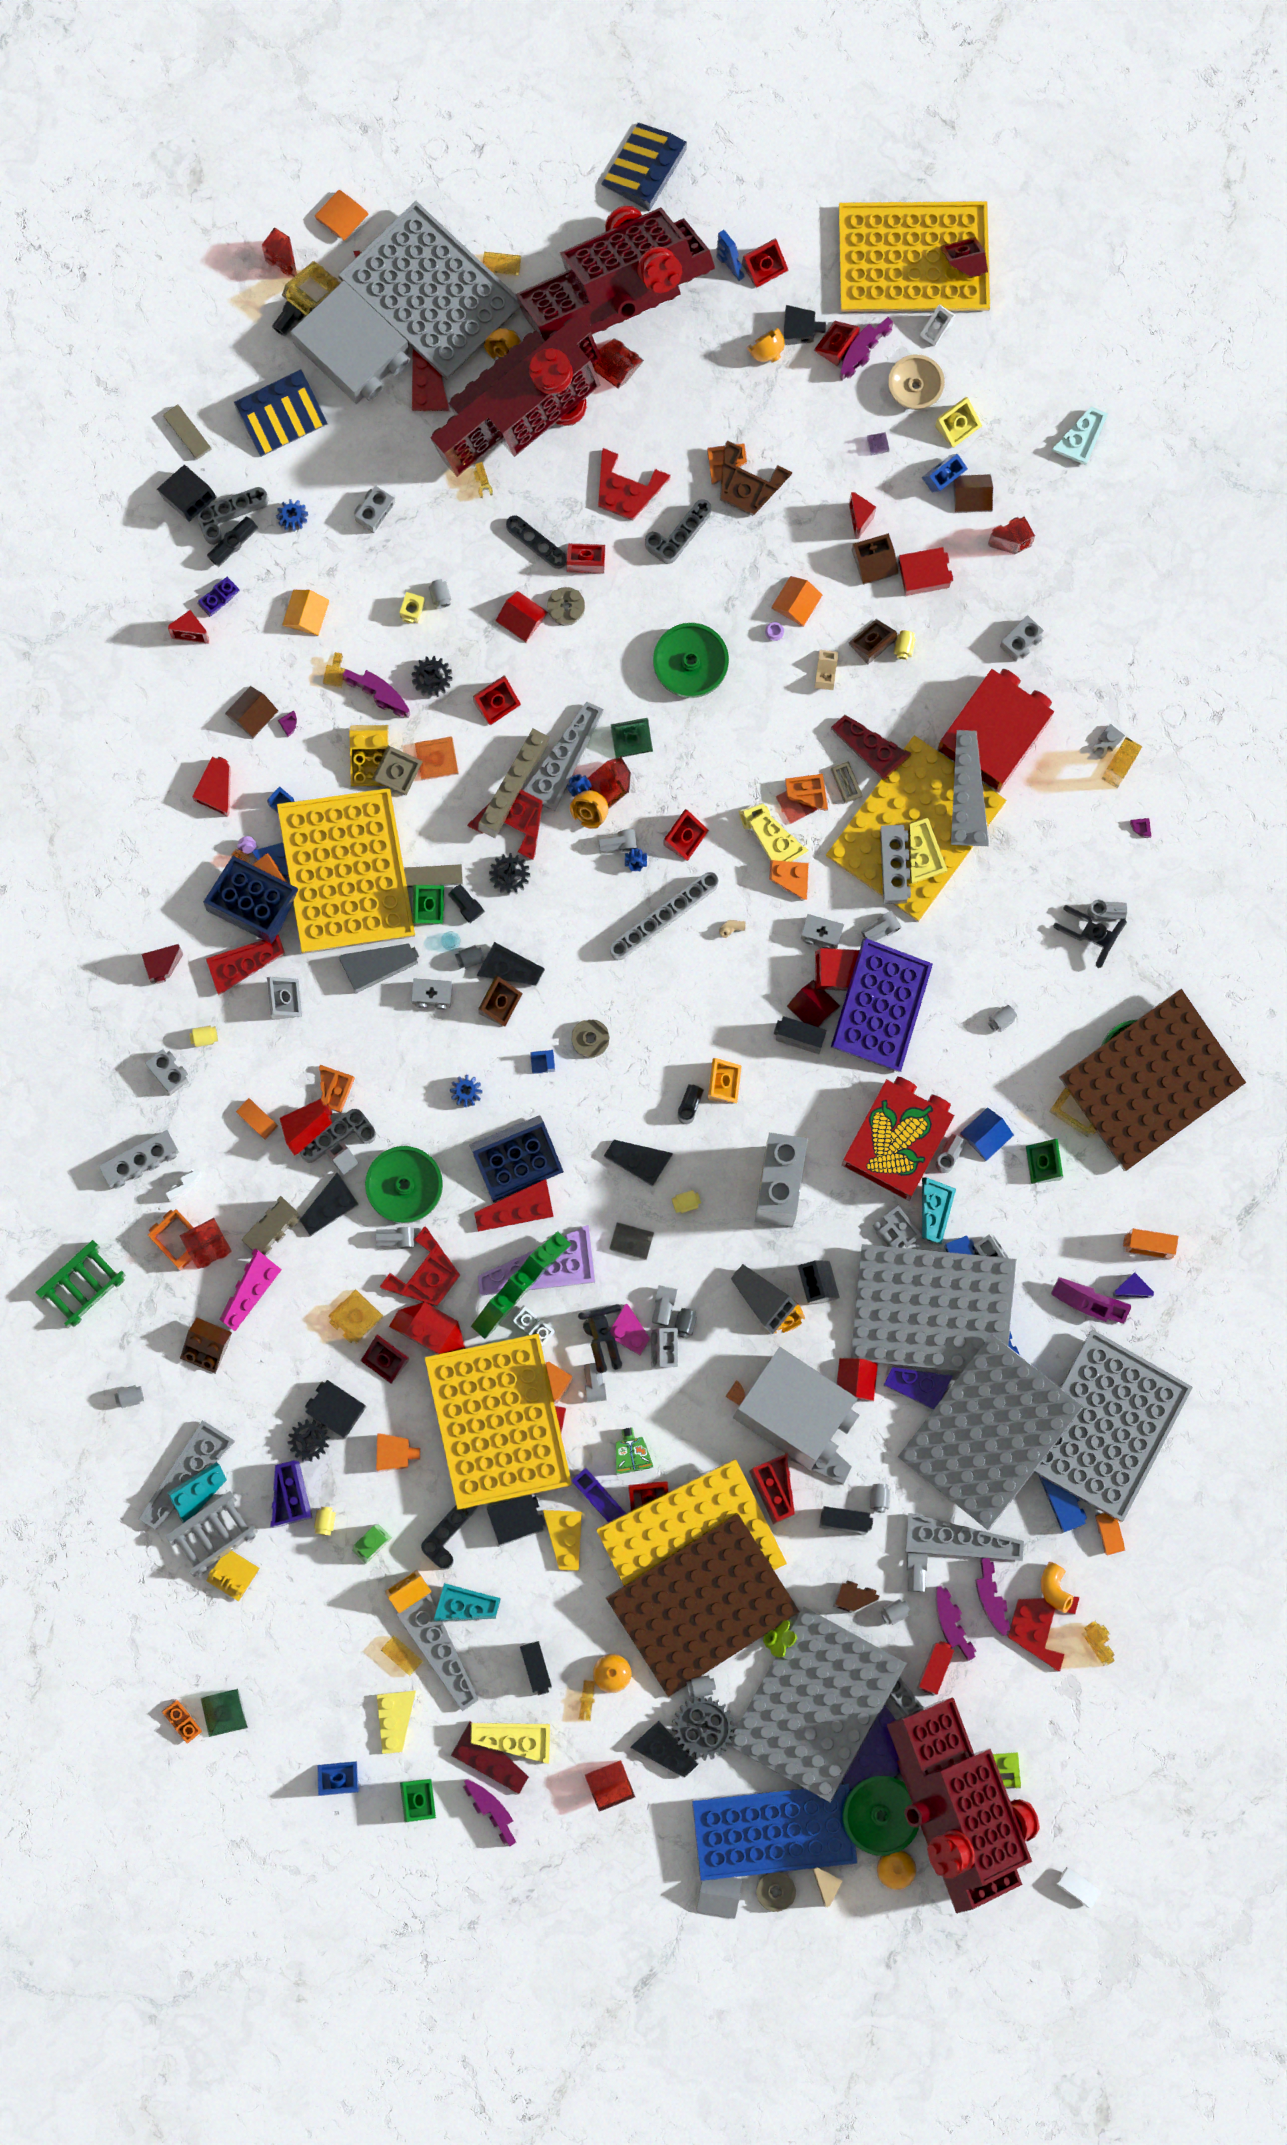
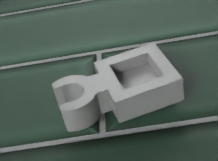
M1110 724L1098 738L1102 743L1096 744L1092 752L1094 753L1097 749H1101L1103 754L1100 758L1103 759L1107 754V749L1109 748L1113 751L1125 735Z

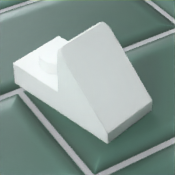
M939 304L919 336L932 345H937L946 329L951 326L955 315Z

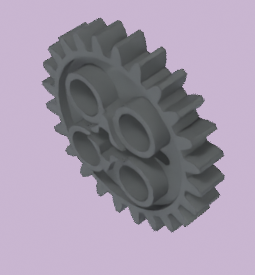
M704 1696L700 1697V1701L694 1697L692 1703L687 1700L685 1702L686 1707L681 1705L679 1707L681 1712H675L678 1719L672 1720L677 1725L671 1728L672 1731L677 1732L673 1739L679 1738L676 1746L683 1745L681 1752L688 1750V1757L694 1753L695 1760L700 1755H702L703 1761L707 1759V1755H709L711 1760L714 1759V1753L721 1756L720 1749L727 1751L728 1748L725 1744H732L729 1737L735 1736L734 1733L730 1732V1730L736 1728V1726L730 1725L734 1718H728L731 1711H724L725 1704L721 1707L718 1706L719 1700L712 1703L711 1696L707 1701H705ZM692 1712H698L701 1719L695 1721L692 1718ZM712 1716L719 1719L718 1726L711 1723ZM687 1723H690V1724L695 1725V1726H697V1727L687 1726ZM704 1724L706 1729L711 1730H706L705 1732H702V1728H700V1726ZM712 1730H719V1731H720V1734H718V1733H716V1732H714V1731H712ZM688 1731L696 1733V1740L688 1738ZM708 1735L715 1738L714 1745L707 1742L706 1737Z

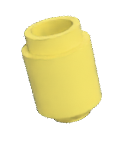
M901 630L897 635L893 652L897 655V658L907 660L908 657H912L916 640L913 632Z
M209 1025L192 1028V1033H189L191 1044H195V1047L212 1045L214 1042H218L216 1026L211 1027Z
M693 1190L671 1198L676 1213L681 1212L682 1214L698 1209V1204H701L698 1192L694 1193Z
M321 1506V1510H316L315 1534L331 1535L336 1512H332L333 1508Z

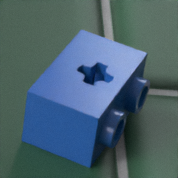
M953 454L926 473L922 479L932 493L938 492L968 468L958 454Z

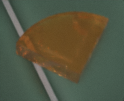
M235 849L231 854V857L235 856L247 863L250 862V856L238 849Z
M736 1380L725 1397L738 1406L745 1399V1392L742 1385Z

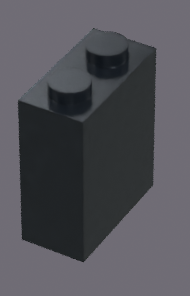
M185 464L157 488L162 498L188 522L217 498L211 487Z
M783 1016L782 1021H777L774 1035H777L776 1041L820 1054L827 1030Z
M814 1260L798 1265L807 1303H825L840 1298L830 1261Z
M326 1380L325 1383L321 1382L317 1387L316 1392L318 1394L315 1398H310L305 1405V1408H307L305 1412L345 1439L366 1409V1405L329 1380Z
M526 1495L486 1508L499 1546L544 1531L543 1526H546L543 1515H538L536 1508L540 1506L536 1496Z
M823 1506L819 1528L866 1535L868 1531L872 1530L873 1518H870V1513Z
M539 1641L520 1646L533 1693L537 1692L538 1696L549 1693L552 1685Z

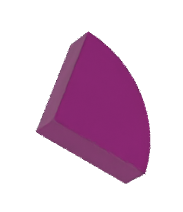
M294 711L278 720L287 737L293 734L297 726V717Z
M1149 818L1130 820V825L1135 833L1145 838H1151Z

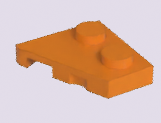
M823 774L785 778L788 799L828 811Z

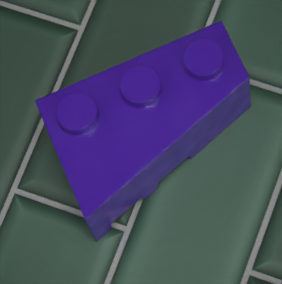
M293 1460L275 1465L274 1499L272 1502L273 1511L270 1527L277 1528L313 1518L299 1461Z

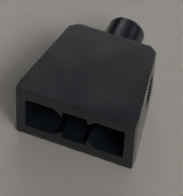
M786 305L784 322L785 345L812 343L814 341V333H825L826 322L815 321V311Z

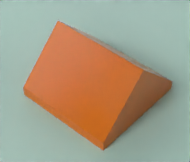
M790 576L771 608L804 627L823 594L808 580Z
M545 1362L554 1404H556L569 1387L573 1376L551 1362Z

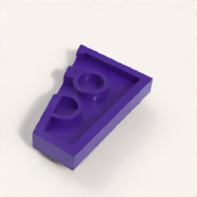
M892 1367L884 1386L934 1410L942 1400L953 1375Z

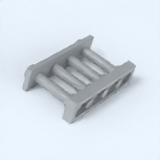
M230 1491L165 1536L169 1543L181 1547L193 1565V1568L189 1570L193 1577L196 1575L199 1577L206 1573L209 1566L243 1542L253 1540L256 1537L255 1534L258 1533L254 1525L248 1528L236 1511L234 1502L237 1500ZM223 1510L228 1511L242 1532L241 1535L233 1540L217 1518L218 1513ZM207 1521L213 1524L226 1543L218 1551L215 1550L201 1529V1525ZM191 1532L196 1534L210 1555L201 1563L185 1541L186 1536Z

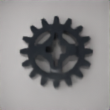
M426 656L425 662L419 660L420 666L414 665L416 672L411 673L412 677L415 678L412 680V683L417 684L415 687L416 691L421 689V695L428 693L429 698H431L432 694L435 693L436 697H439L440 691L445 694V687H451L448 681H452L453 678L448 675L452 674V670L447 669L449 667L448 663L442 664V658L436 661L435 656L432 657V660H429ZM441 669L445 674V678L439 674ZM435 674V678L430 680L428 675L432 676ZM420 675H421L422 678L425 679V680H424V684H422V683L420 682V679H419V676H420Z
M509 853L507 858L502 854L501 860L495 858L497 864H491V868L494 871H489V875L494 876L490 879L491 883L495 882L494 889L500 887V893L502 894L506 890L508 895H510L511 891L518 894V888L524 890L523 883L528 884L529 881L526 878L530 877V873L526 872L529 870V865L524 866L526 860L519 861V855L517 854L513 858L512 853ZM504 863H507L503 868H499ZM514 863L517 864L521 868V870L516 869ZM509 867H511L512 871L510 881L507 877ZM498 878L503 879L506 882V885L502 884L498 880ZM516 880H520L517 884L513 885Z
M305 1419L304 1425L298 1422V1428L292 1427L294 1434L288 1435L292 1438L291 1441H288V1445H293L290 1451L297 1452L295 1454L296 1458L301 1455L302 1461L309 1458L310 1462H313V1457L319 1460L320 1453L326 1454L323 1449L330 1447L326 1443V1441L330 1440V1437L325 1436L328 1430H321L323 1427L322 1423L316 1426V1420L309 1424L308 1419ZM308 1428L306 1433L299 1434L301 1430ZM316 1430L320 1432L322 1440L316 1438ZM310 1435H312L311 1438L312 1440H314V1442L310 1443L309 1446H306L307 1443L304 1441V1439H307ZM296 1441L301 1442L303 1445L302 1452L298 1449ZM320 1447L316 1452L310 1453L311 1449Z

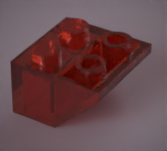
M274 227L262 244L265 261L272 266L276 265L281 268V272L285 275L296 277L297 271L290 237Z
M614 338L598 349L601 358L592 365L597 374L619 389L627 383L644 360L636 352L629 350L621 341Z
M1025 516L1020 519L1015 517L1009 521L1008 525L1004 527L1000 525L994 528L988 544L992 548L1017 554L1032 546L1035 534Z
M621 1760L585 1774L599 1812L635 1798Z

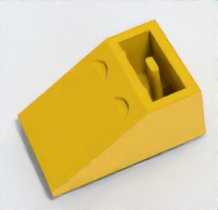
M350 725L351 786H385L372 780V777L389 745L388 725Z

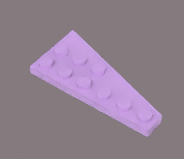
M589 1225L564 1236L571 1243V1246L543 1273L529 1290L595 1283ZM535 1250L478 1275L480 1296L500 1292L509 1278L521 1268Z

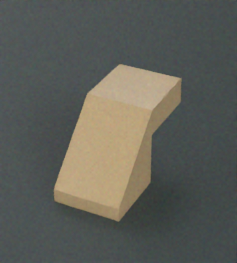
M819 651L815 688L834 689L838 652Z

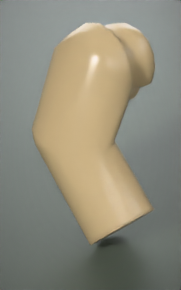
M728 920L720 927L719 934L721 937L727 938L735 930L745 931L746 921Z

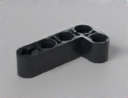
M455 1505L422 1542L421 1549L423 1553L439 1568L446 1570L452 1567L454 1562L453 1556L444 1546L474 1514L478 1506L467 1508L465 1511L468 1515L465 1516L463 1511L457 1510ZM454 1513L462 1515L460 1523L456 1524L451 1521V1516ZM445 1527L449 1530V1535L446 1538L438 1536L440 1528ZM428 1542H433L436 1545V1549L431 1553L425 1550V1545ZM443 1555L450 1557V1563L446 1566H442L439 1563V1559Z

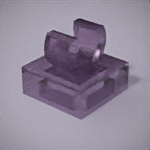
M886 432L867 435L870 455L889 452Z

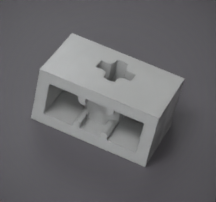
M807 914L801 939L809 945H815L816 943L822 945V948L837 949L844 924ZM821 930H824L823 937H820L818 933Z
M413 978L411 1001L412 1004H416L415 1007L427 1008V1005L435 1006V1009L440 1010L450 1007L452 981ZM431 991H434L435 993L433 998H429V995H427L430 994Z

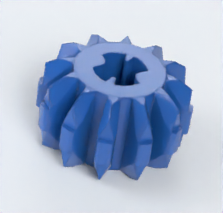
M289 499V504L282 502L283 508L278 507L277 511L279 514L276 515V518L280 520L279 525H285L286 531L292 527V531L295 532L296 526L302 529V523H307L305 517L308 516V511H304L306 506L304 504L300 505L299 500L294 504L292 499ZM295 513L296 516L289 518V515Z
M465 1075L464 1081L460 1076L457 1077L459 1084L455 1081L452 1082V1085L456 1088L450 1089V1093H455L451 1099H458L456 1103L458 1106L463 1101L464 1108H467V1102L475 1106L473 1099L481 1100L476 1094L483 1093L481 1089H477L481 1086V1083H475V1077H472L469 1081L468 1075ZM466 1087L467 1090H468V1089H471V1090H469L470 1094H469V1095H466V1093H463V1094H462L461 1092H463V1088Z

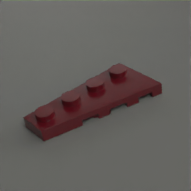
M844 715L831 727V730L883 780L890 776L911 756V753L907 750H903L897 744L882 738L878 733L870 731L866 726L847 715Z
M470 1721L451 1756L520 1794L529 1776L502 1751L470 1743L472 1723Z

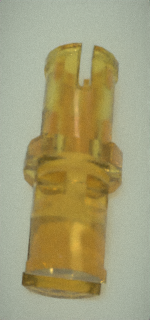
M584 1680L582 1697H579L581 1707L578 1719L584 1720V1713L586 1712V1720L591 1721L592 1703L595 1702V1699H593L595 1681Z

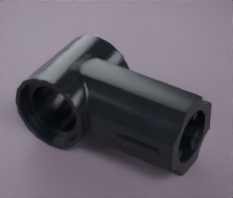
M290 297L285 303L282 313L273 323L272 328L280 335L286 336L296 321H300L304 317L307 307L293 297Z
M461 884L454 887L448 893V896L457 905L460 913L469 924L485 912L478 901L473 899Z
M688 1084L682 1103L678 1108V1120L683 1124H690L694 1120L704 1089L699 1086ZM689 1110L692 1115L685 1118L681 1115V1112Z

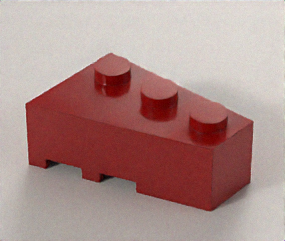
M788 1453L752 1468L749 1473L773 1525L793 1516L795 1512L790 1483Z

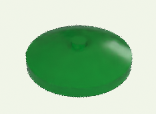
M683 623L670 628L657 642L653 655L654 671L659 682L671 693L685 698L702 697L714 691L723 682L729 665L728 650L721 636L710 627L699 623Z
M398 1146L382 1152L372 1162L366 1175L365 1188L371 1206L383 1218L396 1223H412L425 1218L435 1209L442 1195L443 1180L437 1163L429 1154L415 1147Z
M873 1776L862 1780L851 1789L843 1805L842 1821L848 1838L856 1847L872 1855L887 1856L902 1851L913 1841L919 1827L910 1826L904 1814L905 1808L912 1804L905 1783L889 1776Z

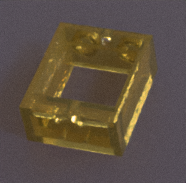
M312 261L285 284L282 296L307 316L341 282L328 273L321 265ZM310 277L328 291L317 302L299 288Z
M1126 737L1108 765L1102 779L1118 788L1143 746Z
M1065 1087L1049 1112L1086 1137L1090 1133L1094 1135L1096 1130L1092 1124L1086 1127L1061 1110V1107L1070 1095Z

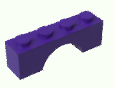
M587 1468L571 1480L607 1522L626 1514Z

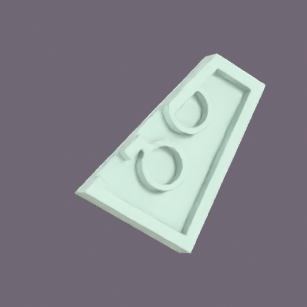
M1090 407L1072 429L1064 435L1061 441L1054 446L1052 451L1087 465L1108 413Z

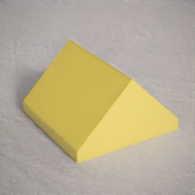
M965 397L938 417L935 427L950 446L954 448L982 427V424L969 398Z

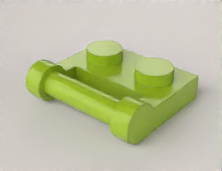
M1018 1752L993 1754L1000 1774L1013 1773L1014 1779H1002L1004 1786L1015 1787V1789L1021 1788Z

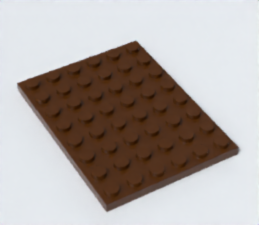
M1182 989L1177 990L1059 1076L1123 1171L1130 1169L1246 1083Z
M738 1513L606 1597V1600L668 1697L687 1686V1682L691 1681V1679L704 1675L767 1634L770 1630L781 1625L783 1621L792 1618L800 1612Z

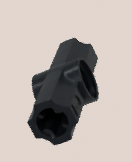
M246 516L232 531H228L224 535V538L207 554V557L212 563L220 567L234 552L240 550L242 544L258 529V526L250 517ZM232 538L237 539V543L234 545L228 544V541Z

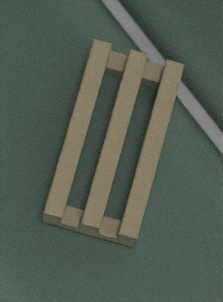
M849 761L831 768L845 804L863 796ZM844 767H846L848 774L851 778V781L853 783V786L855 788V791L857 793L855 795L852 792V789L843 770ZM836 770L840 771L850 797L846 796Z

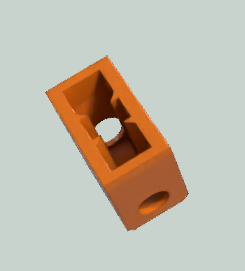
M377 1433V1472L408 1468L409 1459L420 1460V1448H409V1439Z

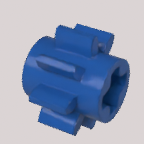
M580 774L572 776L569 779L570 785H567L572 797L592 787L586 775L582 777Z
M632 848L629 853H625V867L629 866L631 871H641L643 867H647V853L643 854L641 849Z

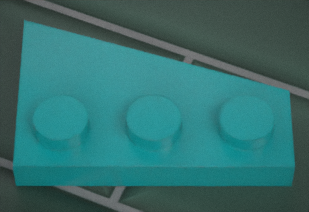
M922 1177V1238L936 1244H942L956 1189L927 1177Z
M444 1583L434 1621L496 1619L501 1598Z

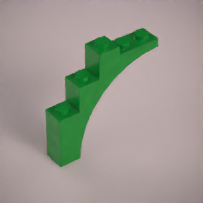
M557 1231L542 1246H539L527 1258L521 1268L509 1278L500 1292L487 1303L471 1327L486 1339L531 1286L571 1246V1243Z

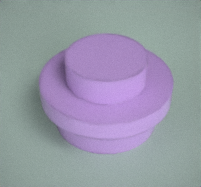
M771 622L767 625L765 634L769 640L778 641L784 635V628L778 622Z
M245 836L239 839L237 848L239 852L249 854L256 849L257 845L252 837Z

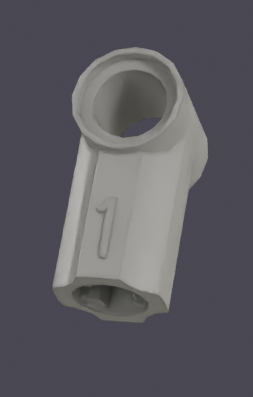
M626 829L615 834L598 836L600 853L618 850L629 852L632 848H637L634 829Z
M1098 899L1092 902L1087 913L1093 920H1126L1127 903L1104 902ZM1094 906L1100 907L1101 910H1102V913H1100V914L1096 913V912L1093 910V907H1094Z
M889 911L879 917L878 921L862 929L861 933L864 938L877 941L886 935L889 936L895 933L902 926L894 913Z
M951 1134L936 1161L938 1171L942 1173L951 1171L966 1144L962 1137ZM940 1160H949L950 1166H942Z
M399 1227L397 1229L376 1230V1246L414 1248V1228Z
M658 1285L652 1323L669 1325L677 1289Z
M596 1363L585 1364L587 1403L607 1400L605 1383H603L602 1373H598L596 1369Z
M907 1553L908 1591L925 1592L927 1553Z

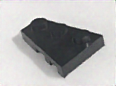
M494 942L477 976L492 979L495 976H499L504 981L537 986L545 968Z
M660 1721L655 1723L630 1747L683 1778L699 1765L692 1756L688 1757L686 1750L681 1752L683 1746H676L678 1741L673 1739V1735Z

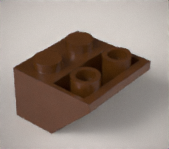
M889 533L852 545V553L863 585L899 574L895 550Z
M196 1317L188 1330L180 1359L216 1373L228 1347L232 1332Z
M847 1580L846 1583L842 1582L840 1584L833 1607L852 1613L877 1601L880 1595L876 1594V1590L865 1587L864 1590L857 1588V1583Z

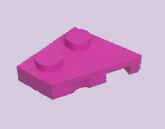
M625 1304L610 1333L616 1342L641 1355L650 1337L629 1305Z

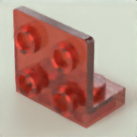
M215 1218L179 1235L197 1269L205 1268L215 1260L225 1258L232 1252Z

